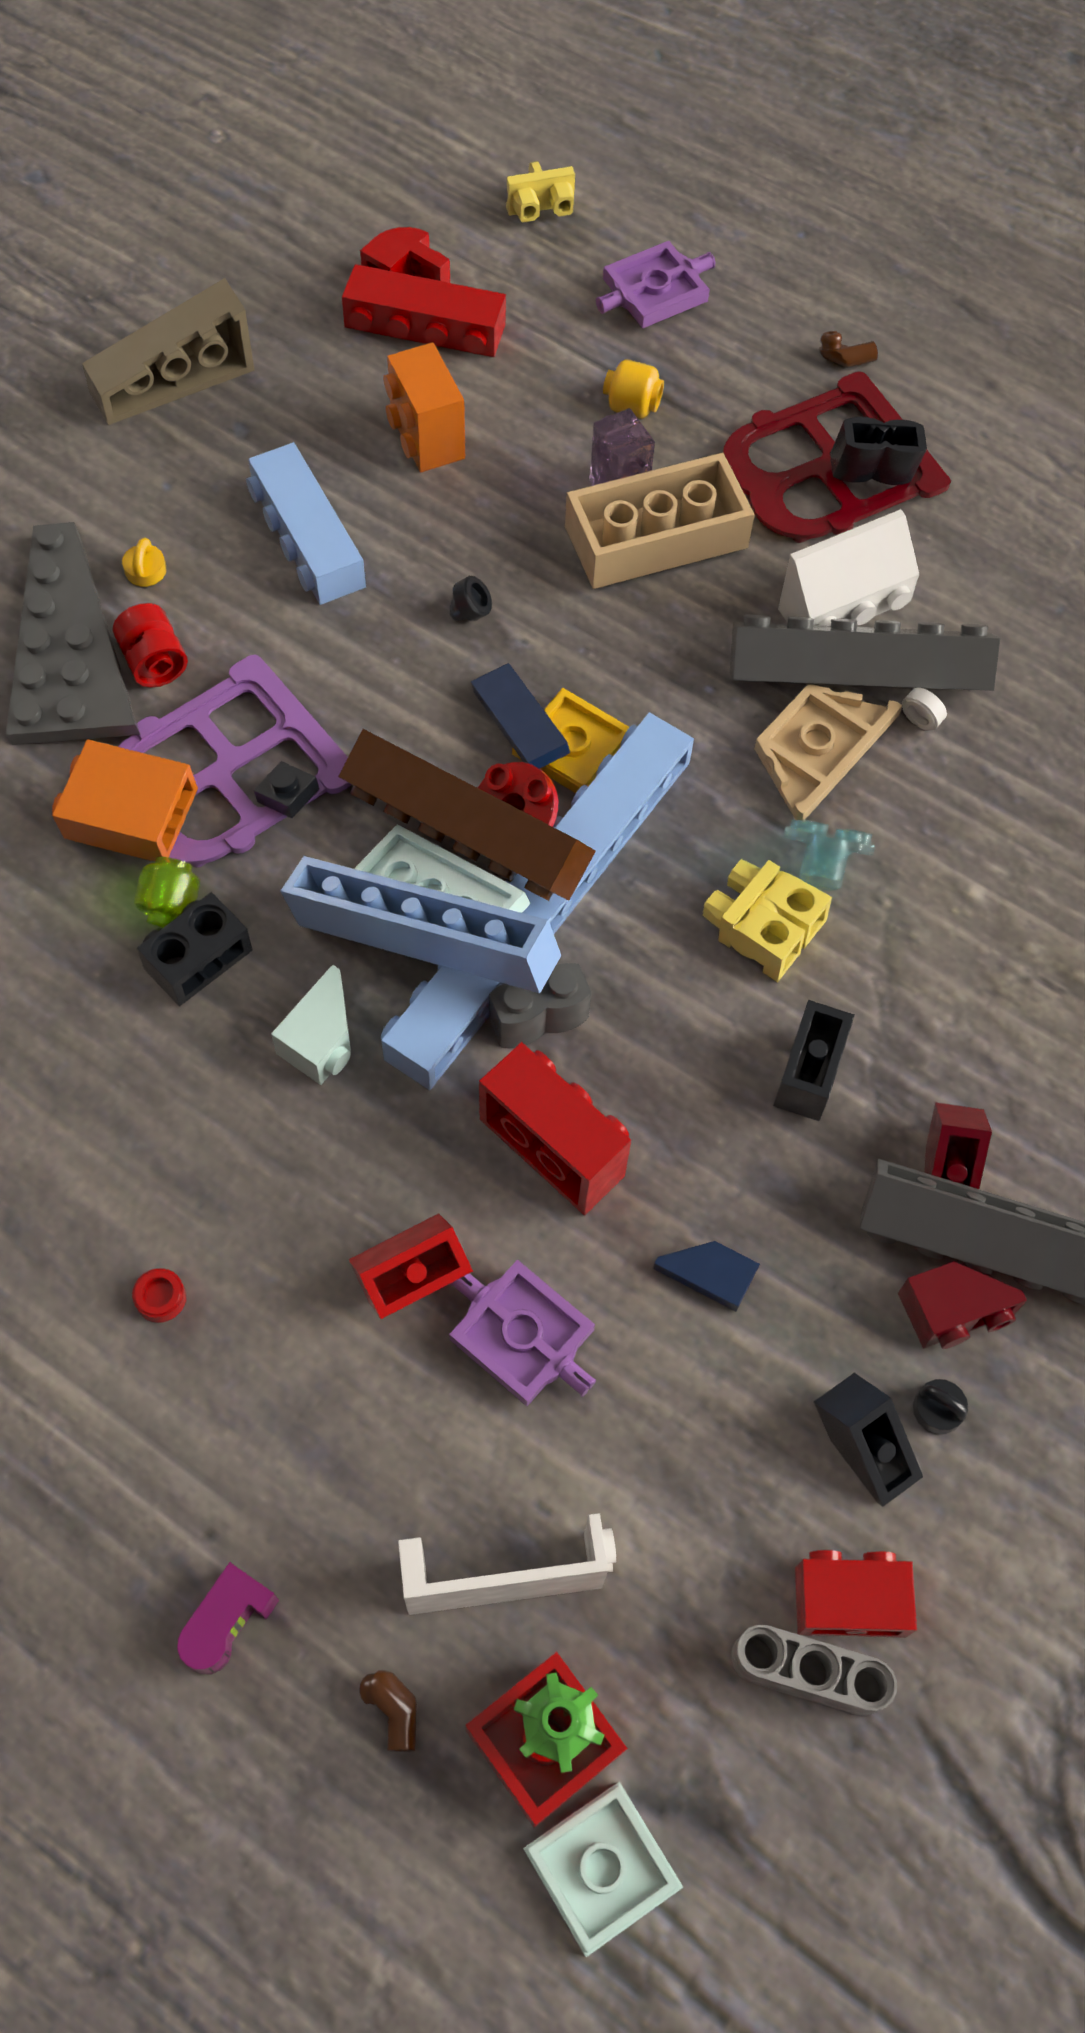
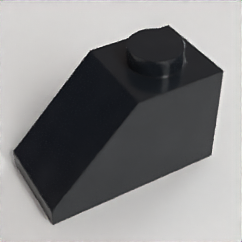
M854 1372L814 1401L830 1441L875 1501L882 1507L923 1478L891 1397Z

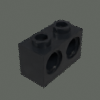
M212 892L200 901L196 900L189 903L181 911L180 916L164 928H158L150 932L143 940V943L137 947L144 970L179 1007L253 951L248 929ZM209 929H219L214 935H202ZM172 957H183L177 963L165 964Z

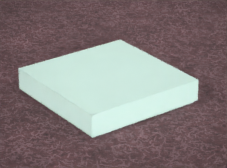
M620 1781L523 1848L585 1957L592 1954L683 1888Z

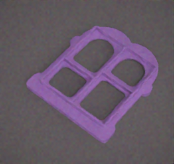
M250 655L237 662L230 668L229 678L164 717L158 719L155 716H149L140 720L137 724L141 735H132L118 746L145 753L182 729L191 727L200 734L218 756L213 764L193 775L198 787L196 795L207 788H216L238 813L241 820L237 825L209 840H194L187 838L179 832L168 858L170 862L192 865L199 868L206 863L222 858L230 852L244 853L253 847L257 835L287 817L266 806L257 807L232 779L234 771L285 740L294 741L318 768V773L315 776L320 789L306 804L325 792L336 794L352 785L338 777L348 758L346 754L258 655ZM250 692L256 696L275 718L276 724L246 744L234 746L211 721L209 715L212 711L240 694Z

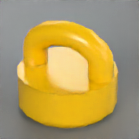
M141 538L137 545L127 550L122 558V566L126 578L134 585L140 587L155 585L166 574V563L163 553L156 546H153L148 538Z

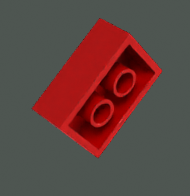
M521 1042L479 1080L480 1121L585 1216L625 1177L631 1146L629 1132L616 1117L612 1115L605 1117L592 1105L591 1097L580 1085L575 1082L568 1084L556 1073L555 1065L543 1052L539 1050L533 1052Z

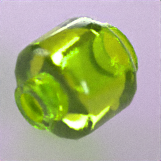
M157 857L155 863L143 866L134 903L139 911L147 914V923L164 928L180 916L189 903L197 900L200 879L192 872L193 866L191 864L174 858Z

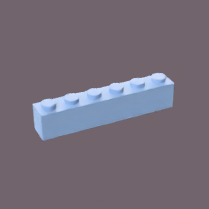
M303 856L280 891L299 926L536 993L542 991L561 957L552 928L547 919Z

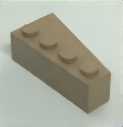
M225 278L82 363L90 395L108 425L255 371L246 311Z

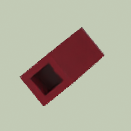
M954 1261L907 1278L898 1292V1296L923 1349L940 1343L942 1349L954 1347L968 1340L971 1337L970 1331L984 1326L988 1332H994L1007 1327L1016 1321V1312L1027 1301L1023 1291Z

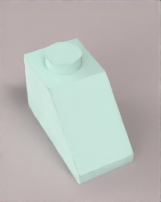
M334 965L325 972L271 1033L276 1054L320 1085L330 1074L337 1075L341 1072L351 1055L341 972Z

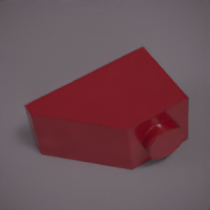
M935 1102L926 1144L924 1173L980 1189L992 1135L984 1109Z

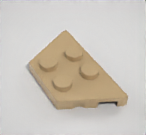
M808 684L756 739L754 749L796 821L802 823L896 720L900 715L903 705L889 700L887 706L862 702L863 695L847 691L839 693L827 687Z

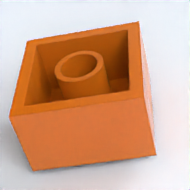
M432 342L388 355V374L383 377L385 389L390 399V404L386 405V415L393 430L398 429L401 434L400 440L405 456L407 458L413 457L420 473L465 459L464 398L435 344Z

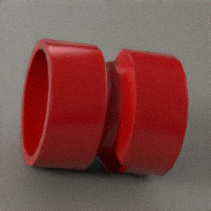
M152 603L138 604L129 607L116 618L112 631L137 683L150 688L161 687L180 677L187 667V655L178 637L174 634L173 627L165 611L159 605Z

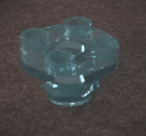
M792 819L791 826L785 827L783 837L806 844L799 879L820 891H836L842 887L849 855L852 853L874 855L876 845L871 843L873 834L837 828L834 835L827 833L828 824L804 819Z

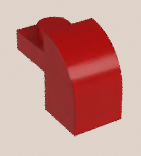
M412 227L392 228L378 234L360 250L362 266L450 283V259L430 248L429 233L424 230Z

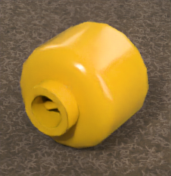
M625 359L618 364L615 371L608 370L603 385V394L609 395V406L612 411L643 419L650 411H657L663 394L664 380L659 379L658 370L654 366Z

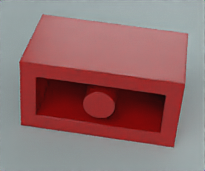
M439 1213L348 1259L368 1302L380 1319L473 1272L453 1227Z
M817 1550L809 1552V1559H802L795 1567L798 1635L906 1638L917 1631L913 1561H896V1553L885 1551L864 1553L863 1560H842V1552Z

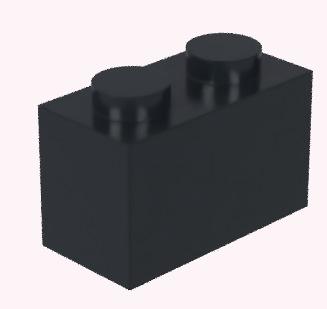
M808 1000L774 1101V1107L820 1121L834 1084L855 1014Z

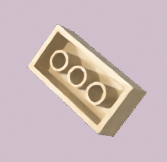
M719 453L567 492L565 528L592 588L596 589L746 549L749 547L755 514L724 453Z

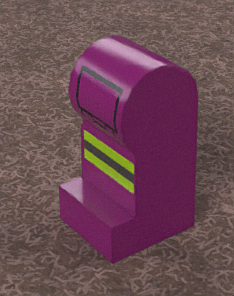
M229 1562L182 1629L177 1644L180 1659L190 1669L202 1675L220 1671L230 1659L233 1640L237 1637L253 1612L255 1611L267 1619L279 1602V1599L268 1588Z

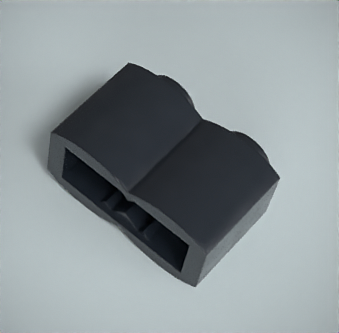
M852 417L844 420L830 452L833 477L852 483L866 482L871 479L888 485H903L911 482L927 450L924 426L910 420H891L885 423L868 417Z

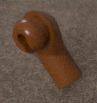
M837 331L825 332L820 338L822 346L819 347V351L823 358L845 368L874 362L878 358V349L874 341L853 346L841 344L842 335Z
M378 1670L376 1673L367 1674L360 1683L359 1693L365 1704L376 1705L388 1717L387 1751H415L417 1715L415 1696L392 1672Z

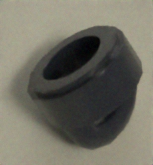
M468 576L454 584L453 599L450 604V616L453 620L462 621L468 619L470 621H477L490 613L492 609L491 595L486 585L475 576Z
M935 1379L927 1382L918 1391L913 1402V1412L918 1423L925 1430L934 1434H947L955 1431L967 1417L968 1402L963 1390L955 1383L945 1379Z

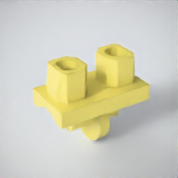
M536 161L530 162L529 173L508 176L506 209L509 216L518 215L523 223L535 221L540 216L541 210L553 209L554 214H557L558 217L571 215L573 213L575 172L573 167L542 171L539 162Z

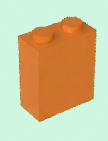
M87 739L81 754L76 755L72 760L70 777L63 793H58L54 799L52 816L64 839L166 865L198 787L189 764Z

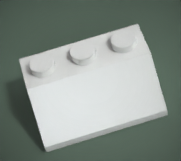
M900 509L790 554L778 607L784 619L788 622V617H808L814 619V625L831 626V619L840 618L857 620V625H863L876 615L891 609L898 610L907 605L913 597L919 577V570L906 516Z

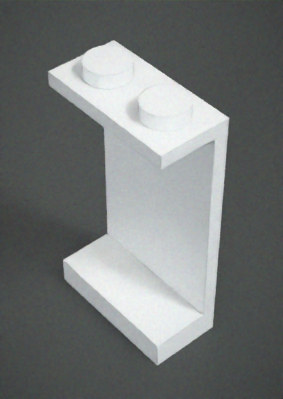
M600 1513L588 1516L584 1532L587 1562L427 1583L421 1537L398 1540L403 1593L408 1614L412 1615L601 1589L607 1573L613 1572V1563H616V1549L612 1528L602 1529Z

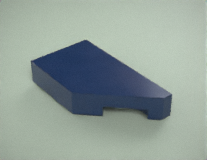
M716 1241L659 1256L654 1263L653 1269L736 1312L760 1264Z

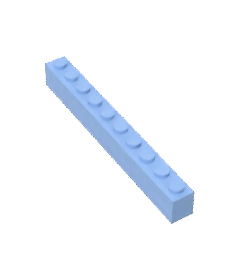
M650 712L638 726L633 724L629 727L621 741L620 749L614 756L608 754L602 760L593 782L589 787L583 785L579 788L571 802V809L563 818L557 816L553 825L554 828L596 850L572 897L568 901L553 893L548 901L525 889L524 886L528 879L517 874L513 881L505 880V882L526 893L531 904L522 913L549 920L553 934H555L689 765L694 741L693 737ZM438 965V971L429 982L422 981L416 987L410 998V1006L402 1016L396 1015L392 1017L384 1027L381 1034L384 1061L428 1090H431L489 1017V994L503 983Z

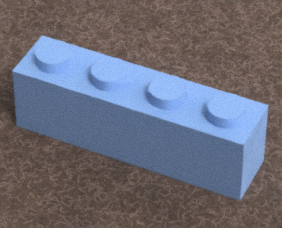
M293 442L249 458L251 477L246 478V483L254 502H262L264 506L263 514L269 529L272 532L278 530L281 536L279 537L281 548L288 561L295 560L298 566L296 568L298 578L303 589L306 592L312 590L318 603L322 605L366 588L363 558L295 443Z

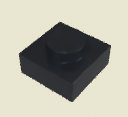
M281 761L253 791L258 803L293 818L320 788L316 776Z

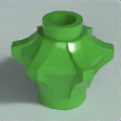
M557 1673L546 1674L547 1685L529 1701L517 1699L514 1711L523 1716L526 1743L519 1750L525 1758L536 1753L558 1762L561 1773L572 1771L571 1760L590 1743L601 1746L605 1734L595 1730L591 1702L598 1694L592 1687L585 1692H581L559 1683ZM555 1709H563L564 1717L568 1715L571 1717V1726L564 1732H556L548 1724L551 1712Z

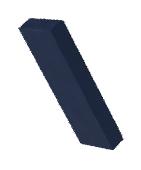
M509 663L471 681L473 692L523 762L540 769L570 754L566 739Z

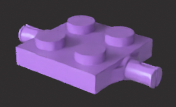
M666 241L607 265L603 270V280L613 292L597 297V308L601 314H604L619 306L624 307L631 313L639 325L645 328L708 302L710 289L701 280L699 273L715 268V258L713 254L711 255V252H707L694 259L687 258L679 253L670 241Z
M516 1260L501 1278L489 1283L487 1286L481 1284L470 1273L450 1283L451 1286H454L471 1301L467 1315L449 1334L450 1341L523 1404L528 1406L547 1384L557 1380L559 1377L576 1390L581 1397L585 1396L588 1389L590 1390L595 1384L596 1379L592 1378L573 1362L577 1349L594 1331L595 1324L519 1260Z

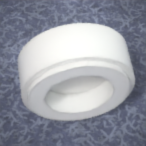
M914 688L902 701V708L906 717L923 730H935L947 716L946 708L941 700L924 688Z

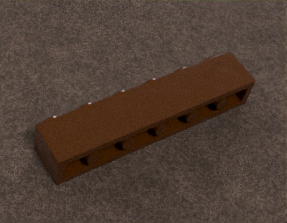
M362 729L338 775L339 778L354 785L350 794L372 806L375 805L377 799L386 802L387 805L383 812L408 824L412 816L421 821L417 829L418 831L441 843L445 835L456 840L452 847L453 850L476 862L480 854L491 859L488 869L513 881L516 873L527 878L528 881L524 888L548 901L553 893L568 901L570 900L596 850L570 835L365 729Z

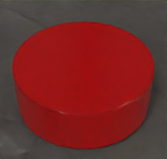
M156 1268L145 1272L138 1278L133 1287L132 1299L142 1317L151 1322L162 1323L172 1320L182 1311L186 1303V1290L179 1276L173 1271Z

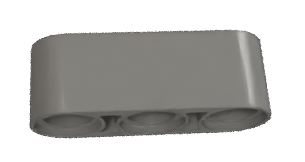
M755 1625L749 1627L735 1641L731 1649L733 1669L740 1678L747 1682L854 1715L869 1716L885 1709L893 1702L897 1693V1680L893 1670L887 1663L868 1655L772 1626ZM760 1640L770 1648L772 1662L769 1668L759 1669L749 1663L745 1655V1646L748 1641ZM813 1656L823 1664L825 1680L822 1685H811L801 1676L799 1669L802 1657ZM857 1673H868L877 1681L879 1696L875 1702H867L857 1694L854 1687Z

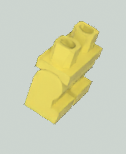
M741 859L732 869L727 882V886L739 892L740 895L734 900L719 890L714 891L704 904L703 916L720 929L719 942L729 948L732 946L741 955L754 959L763 965V973L778 983L800 955L801 949H805L827 921L832 897L787 872L780 871V866L770 860L762 868H759Z

